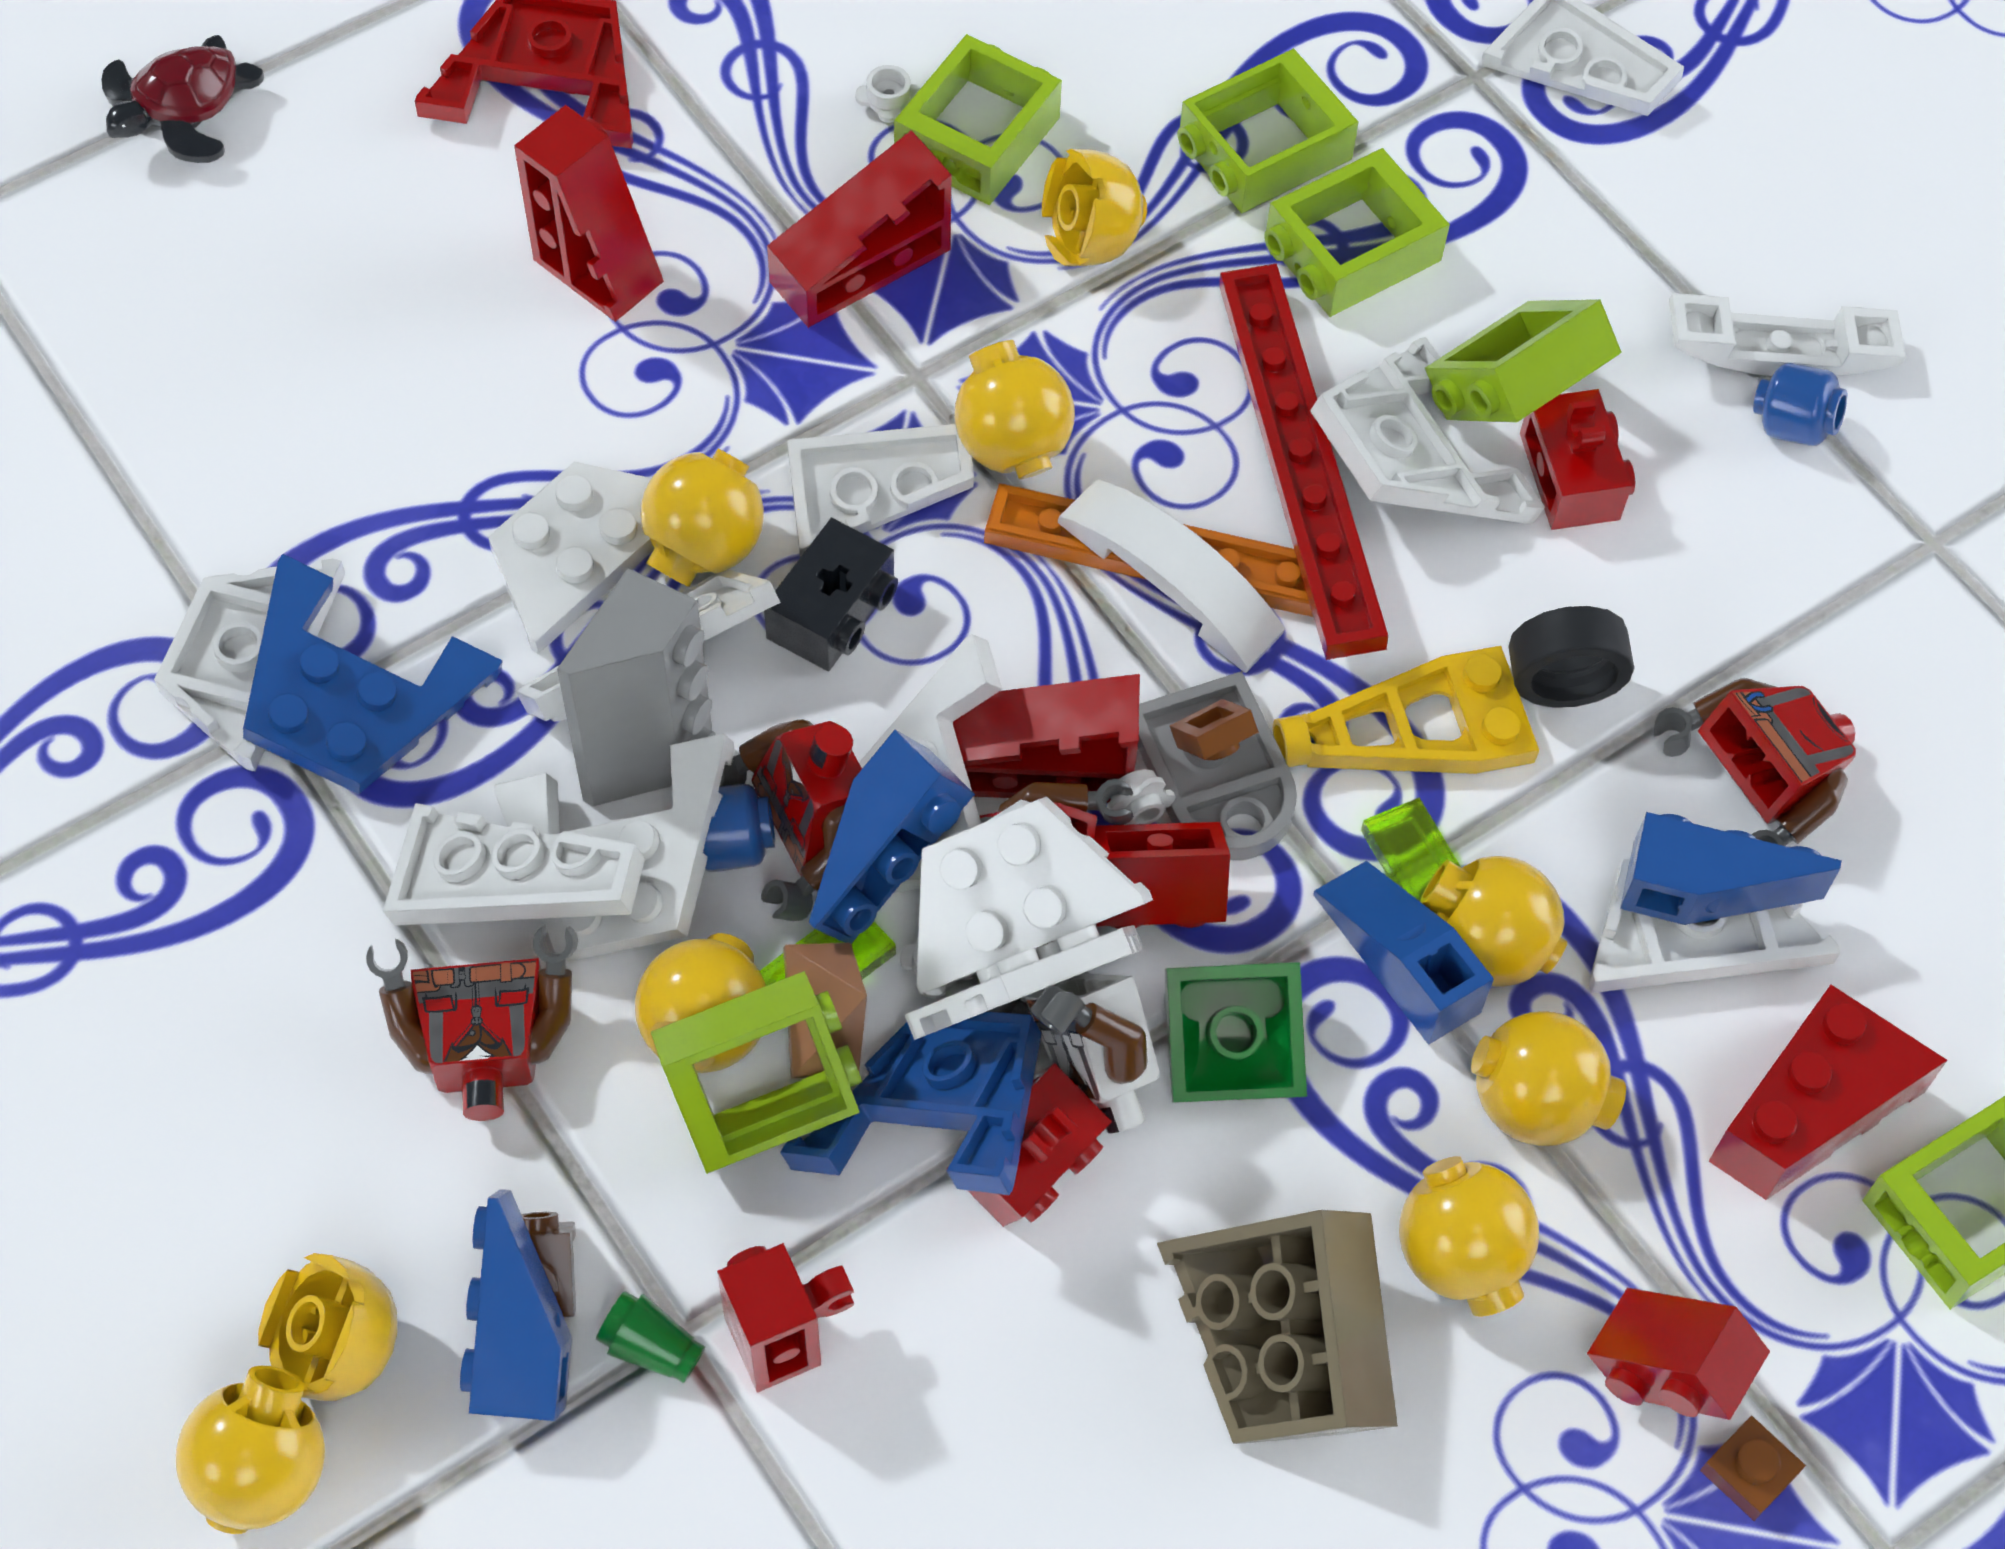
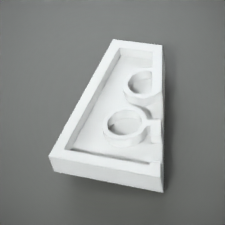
M1533 0L1482 55V66L1646 116L1682 80L1684 71L1683 65L1582 0Z
M955 424L787 440L800 557L831 517L861 533H865L974 486L972 457L963 446Z

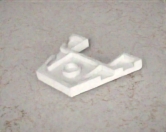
M1426 337L1413 341L1409 348L1401 354L1394 352L1385 357L1381 364L1367 373L1365 370H1362L1322 393L1310 410L1370 501L1524 524L1534 523L1545 508L1518 467L1471 473L1417 396L1418 394L1432 393V385L1425 367L1440 358Z
M971 634L961 642L860 760L859 764L862 768L894 729L930 749L972 791L954 731L953 721L1003 689L988 640ZM974 796L961 811L957 822L949 830L945 831L935 843L981 824ZM1021 799L1012 806L997 814L996 816L992 817L991 819L996 818L1012 810H1015L1026 804H1029L1030 802ZM921 860L914 874L908 880L901 883L894 893L920 888Z
M722 733L670 745L673 807L671 809L569 831L634 843L645 860L631 914L543 919L556 954H561L565 950V930L569 926L577 934L578 945L576 951L566 961L688 937L708 858L703 854L711 817L715 816V812L723 797L718 790L724 766L731 765L735 751L734 742L728 736ZM543 773L494 784V794L508 827L515 821L535 825L540 833L556 836L561 834L559 828L558 781L549 774Z

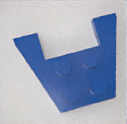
M282 554L277 563L243 726V739L356 794H360L419 745V739L441 720L447 721L462 709L464 701L483 685L487 688L501 673L503 660L452 636L422 686L397 676L307 632L333 591L334 578Z
M984 1012L914 1040L908 1022H906L864 1064L869 1075L852 1091L860 1113L815 1130L804 1140L801 1136L790 1140L783 1146L780 1153L791 1170L840 1176L872 1122L968 1131L946 1170L954 1185L959 1190L1010 1195L1015 1184L1042 1033L1032 1015Z

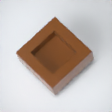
M1221 699L1169 725L1177 748L1204 760L1225 758L1240 748L1239 742L1259 733L1251 709L1225 699Z
M1751 1415L1714 1453L1700 1471L1755 1521L1800 1474L1806 1465Z

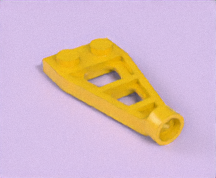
M1502 646L1441 656L1308 714L1274 719L1272 727L1273 736L1289 768L1307 764L1309 768L1477 774L1535 763L1540 751L1520 695L1514 685L1513 676ZM1434 694L1448 697L1461 736L1450 741L1425 740L1415 736L1412 733L1405 713L1406 708L1410 704ZM1374 712L1385 713L1394 739L1393 744L1357 746L1352 743L1346 726L1347 721ZM1310 736L1314 739L1315 744L1311 743Z

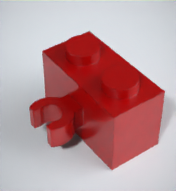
M1599 389L1559 394L1523 419L1519 434L1541 501L1545 506L1544 510L1551 530L1620 520L1629 495H1633L1635 491V473L1630 460H1623L1618 446L1619 430L1617 419L1612 411H1606Z
M1220 822L1096 826L1094 840L1109 853L1107 859L1134 884L1141 882L1150 891L1153 898L1148 903L1096 923V927L1110 926L1120 929L1131 925L1138 928L1141 925L1176 924L1181 927L1193 928L1202 926L1205 923L1226 922L1230 851Z
M1054 1063L1034 1075L1015 1184L1010 1195L977 1191L968 1192L1003 1227L1023 1217L1032 1223L1059 1196V1193L1052 1187L1068 1169L1074 1175L1078 1174L1100 1153L1104 1146L1096 1138L1112 1121Z
M784 1243L770 1249H766L765 1246H754L734 1255L727 1262V1267L717 1271L724 1319L757 1393L820 1366L821 1353L818 1318L833 1316L854 1306L851 1296L854 1293V1289L843 1265L828 1269L812 1278L808 1283L802 1284Z
M1626 1288L1588 1350L1587 1355L1606 1377L1605 1386L1617 1398L1628 1404L1640 1406L1643 1402L1669 1407L1687 1417H1696L1698 1414L1731 1420L1769 1355L1770 1350L1736 1306Z

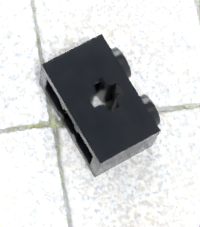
M831 517L775 590L781 603L764 611L766 639L829 672L842 654L848 656L856 649L863 637L865 623L874 610H884L892 600L898 586V578L894 576V549Z

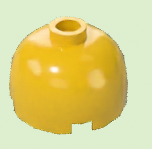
M1091 149L1066 150L1069 156L1067 158L1057 157L1044 185L1042 217H1052V227L1056 237L1044 235L1047 247L1054 260L1064 266H1092L1111 262L1122 256L1136 239L1140 227L1146 220V199L1130 167L1118 158L1108 153Z
M313 1253L304 1257L311 1262L306 1264L299 1272L287 1269L277 1280L264 1306L258 1330V1346L269 1348L271 1366L289 1371L304 1382L305 1389L302 1398L319 1401H337L367 1389L383 1372L394 1351L397 1338V1308L390 1290L370 1269L348 1259Z

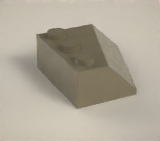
M1316 1210L1157 1243L1164 1264L1174 1265L1185 1295L1180 1297L1178 1301L1186 1322L1196 1323L1208 1357L1203 1366L1233 1444L1342 1435L1398 1427L1371 1213Z

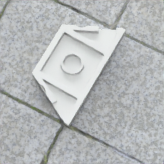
M574 461L488 536L492 554L500 573L503 574L506 581L508 593L526 630L530 647L537 654L542 652L615 586L627 568L633 569L654 550L650 538L643 532L640 515L643 494L651 478Z
M334 558L321 560L322 569H316L334 579L333 591L307 630V632L315 636L318 635L345 576L342 560ZM277 566L258 569L248 575L228 573L203 577L154 678L159 692L245 769L254 772L265 749L243 739V726Z
M1048 797L1038 799L922 848L916 986L919 993L923 994L994 965L1003 959L1034 947L1037 948L1067 934L1153 900L1151 893L1141 882L1134 884L1107 859L1109 853L1093 838L1079 833L1073 827L1070 817Z
M1629 858L1623 859L1617 874L1588 986L1590 993L1830 965L1836 962L1841 952L1838 943L1831 935L1823 939L1799 913L1803 906L1802 903L1687 925L1620 909L1630 861Z
M1093 924L1036 949L1035 947L981 969L976 972L980 984L907 1013L905 1017L913 1038L916 1040L1141 951L1143 946L1134 925L1099 936L1097 928Z

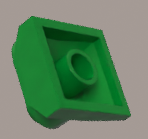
M1300 962L1164 969V1008L1167 1014L1172 1103L1307 1097Z

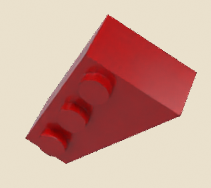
M565 104L514 145L533 260L616 322L662 284L664 280L607 132L597 121L591 118L585 119Z
M910 130L767 245L770 284L809 328L950 251L951 173L915 133Z
M1140 674L999 691L953 721L954 731L970 786L975 794L974 797L1010 798L1034 782L1087 784L1088 791H1098L1100 786L1106 781L1120 779L1135 771L1139 742Z
M1830 984L1727 1128L1709 1162L1767 1200L1828 1159L1835 1150L1860 1133L1863 1135L1878 1125L1881 1119L1906 1102L1910 1103L1924 1094L1948 1060Z

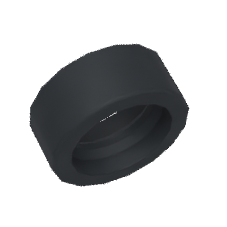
M1569 606L1543 612L1522 623L1512 633L1508 645L1514 685L1520 697L1541 706L1552 708L1578 707L1598 702L1616 694L1628 684L1635 669L1628 629L1623 618L1608 609L1593 606Z

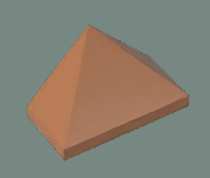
M851 943L785 945L783 947L785 978L805 971L815 995L828 991L842 1025L841 1030L831 1033L835 1048L837 1049L848 1044L859 1071L867 993ZM805 1020L788 1026L791 1079L807 1078L824 1071Z

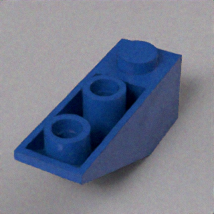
M894 729L853 779L809 919V923L814 929L845 943L852 944L860 933L871 926L881 907L900 884L908 880L916 871L922 859V848L934 844L945 831L949 830L957 822L963 808L975 795L930 749Z
M1646 812L1633 842L1620 909L1687 925L1822 900L1840 871L1842 860L1822 856L1818 851L1808 847H1786L1758 840L1750 833L1740 830L1722 831L1694 824L1689 819L1676 814L1658 815Z
M1367 860L1314 890L1313 896L1428 1045L1481 1014L1494 978L1450 924Z
M500 1189L488 1197L487 1207L478 1206L474 1218L473 1248L483 1250L481 1278L472 1277L468 1288L466 1317L467 1320L477 1321L474 1349L466 1348L463 1355L460 1371L461 1392H470L469 1414L555 1421L566 1408L572 1336L511 1190Z

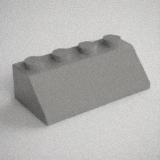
M629 568L626 569L557 668L582 799L592 806L672 786L670 745L716 735L712 731L710 713L712 700L708 696V666L705 665L704 631L701 630L698 600Z

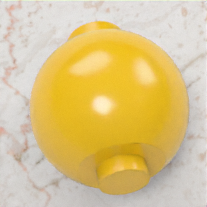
M1014 340L998 342L969 355L974 371L962 383L957 394L954 409L956 430L965 449L977 462L988 469L1000 473L1016 471L1019 480L1027 479L1052 469L1053 466L1050 459L1060 454L1065 448L1072 434L1075 420L1074 401L1064 378L1047 362L1037 357L1019 355Z
M719 448L716 450L713 458L701 452H693L678 456L664 464L649 481L641 502L642 529L654 546V550L646 564L681 584L690 587L697 573H721L743 561L755 547L764 521V507L760 491L754 482L744 477L750 466Z
M1507 856L1482 857L1462 868L1447 859L1435 872L1420 899L1422 904L1457 931L1494 978L1492 987H1506L1523 983L1534 977L1539 970L1548 974L1556 966L1567 946V940L1561 937L1565 919L1562 902L1557 890L1540 870L1517 858Z
M716 933L707 939H692L677 943L660 953L648 965L637 987L635 1017L643 1040L658 1058L651 1031L766 986L763 976L754 964V954L750 947L733 935ZM760 1038L695 1063L694 1066L697 1073L715 1072L736 1064L752 1051Z
M1537 1011L1510 1019L1502 1024L1491 1037L1484 1036L1479 1041L1471 1061V1072L1477 1075V1092L1484 1111L1501 1131L1511 1138L1535 1146L1561 1145L1579 1138L1591 1126L1608 1130L1618 1119L1625 1102L1626 1083L1623 1079L1611 1075L1609 1057L1600 1040L1587 1026L1561 1013Z
M1453 1156L1429 1165L1422 1172L1424 1179L1418 1182L1409 1193L1399 1220L1400 1245L1409 1268L1420 1282L1435 1293L1453 1300L1466 1299L1474 1316H1490L1515 1306L1524 1298V1292L1519 1280L1533 1264L1539 1244L1538 1217L1530 1197L1514 1178L1488 1164L1479 1162L1463 1163L1460 1156Z
M261 1365L251 1367L248 1370L244 1383L230 1384L211 1393L193 1409L185 1421L176 1446L177 1477L189 1502L206 1517V1522L216 1530L229 1534H243L248 1529H259L274 1525L294 1514L314 1492L324 1467L325 1443L316 1415L301 1400L305 1384L295 1374L273 1366Z

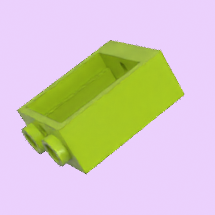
M966 34L895 118L894 143L912 130L951 173V187L990 206L1059 120L1062 80L1051 75L1045 69L1034 67L1003 52L995 45L987 44ZM968 81L1023 107L991 147L936 121Z
M1293 48L1182 102L1180 128L1178 129L1177 136L1186 156L1197 160L1210 176L1212 185L1218 194L1223 197L1227 196L1242 214L1352 160L1359 121ZM1278 104L1308 139L1248 167L1219 132Z
M1381 148L1270 202L1264 239L1270 254L1277 261H1283L1298 279L1299 286L1305 296L1310 300H1316L1327 315L1332 317L1442 261L1450 224L1384 148ZM1363 200L1395 238L1340 265L1307 226Z
M1601 299L1527 301L1425 367V371L1432 385L1433 400L1444 413L1446 420L1517 423L1621 354L1622 351Z
M805 971L651 1031L662 1068L706 1174L860 1113L850 1088L862 1083L858 1068L848 1044L836 1049L831 1037V1033L842 1029L834 1004L828 991L817 995L814 994ZM805 1020L824 1071L714 1114L694 1064Z
M2005 1096L1882 1173L1862 1199L1864 1204L1949 1310L2005 1274V1242L1979 1258L1917 1180L1984 1137L1989 1140L2005 1160Z

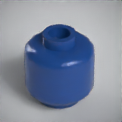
M1785 363L1777 368L1770 380L1762 379L1754 397L1753 411L1755 414L1762 415L1763 428L1768 436L1783 441L1817 446L1828 435L1835 436L1838 434L1846 412L1848 393L1846 389L1840 388L1837 376L1829 370Z
M746 783L719 786L718 792L723 797L715 812V816L711 817L703 854L708 857L705 870L708 872H719L760 865L764 860L766 849L775 848V830L769 797H759L754 787Z

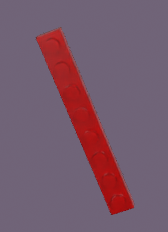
M1277 263L1220 272L1221 295L1325 659L1330 660L1387 650L1389 635L1331 442L1310 411L1317 401V396Z

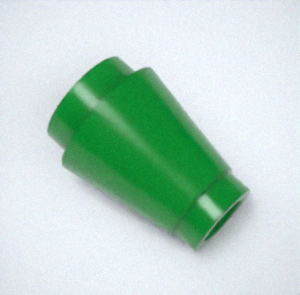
M623 1291L605 1318L595 1339L609 1347L607 1355L669 1378L673 1377L682 1383L687 1381L706 1346L694 1340L695 1338L644 1293L637 1298L627 1291Z

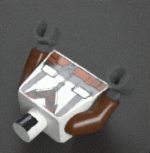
M1083 973L1026 996V1002L1020 998L987 1011L1032 1015L1042 1033L1041 1039L1051 1064L1055 1063L1092 1102L1097 1103L1098 1108L1112 1121L1106 1128L1108 1134L1126 1131L1145 1121L1135 1089L1156 1081L1159 1078L1160 1071L1133 976Z

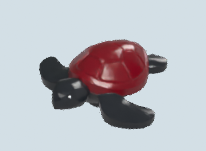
M220 35L207 38L202 43V46L176 49L161 54L144 66L134 78L130 77L123 61L119 59L114 60L104 68L101 78L102 90L108 102L113 106L106 116V131L111 138H129L142 134L150 126L160 127L168 151L175 158L194 163L213 162L224 155L225 148L220 140L196 131L194 128L202 121L212 118L219 113L228 103L234 88L252 89L259 86L264 80L263 70L247 62L236 64L232 52L227 50L225 41Z

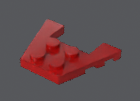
M495 0L470 30L471 40L458 55L450 54L440 66L441 76L430 89L424 86L416 95L414 101L418 117L467 124L480 83L483 80L514 86L553 90L568 94L589 96L583 117L597 121L607 132L612 146L632 149L634 141L617 2L615 0Z

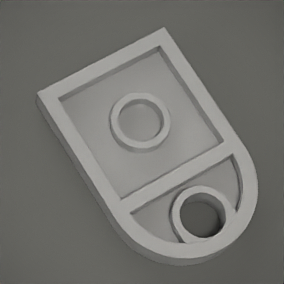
M1242 671L1139 704L1138 750L1147 769L1154 771L1157 777L1163 778L1166 784L1164 789L1172 790L1176 796L1174 803L1166 808L1172 823L1220 822L1230 851V860H1245L1260 856L1270 851L1284 838L1291 826L1296 806L1297 792L1295 781ZM1221 699L1251 709L1259 733L1239 742L1240 748L1235 753L1218 760H1204L1178 749L1169 725ZM1247 814L1257 819L1262 829L1253 835H1240L1229 827L1227 821L1234 815Z

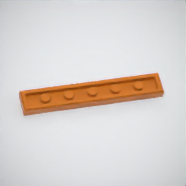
M999 483L984 531V543L1146 579L1113 552L1103 560L1057 523L1059 516L1075 501L1074 499ZM1185 525L1223 556L1253 586L1270 608L1313 617L1293 548Z

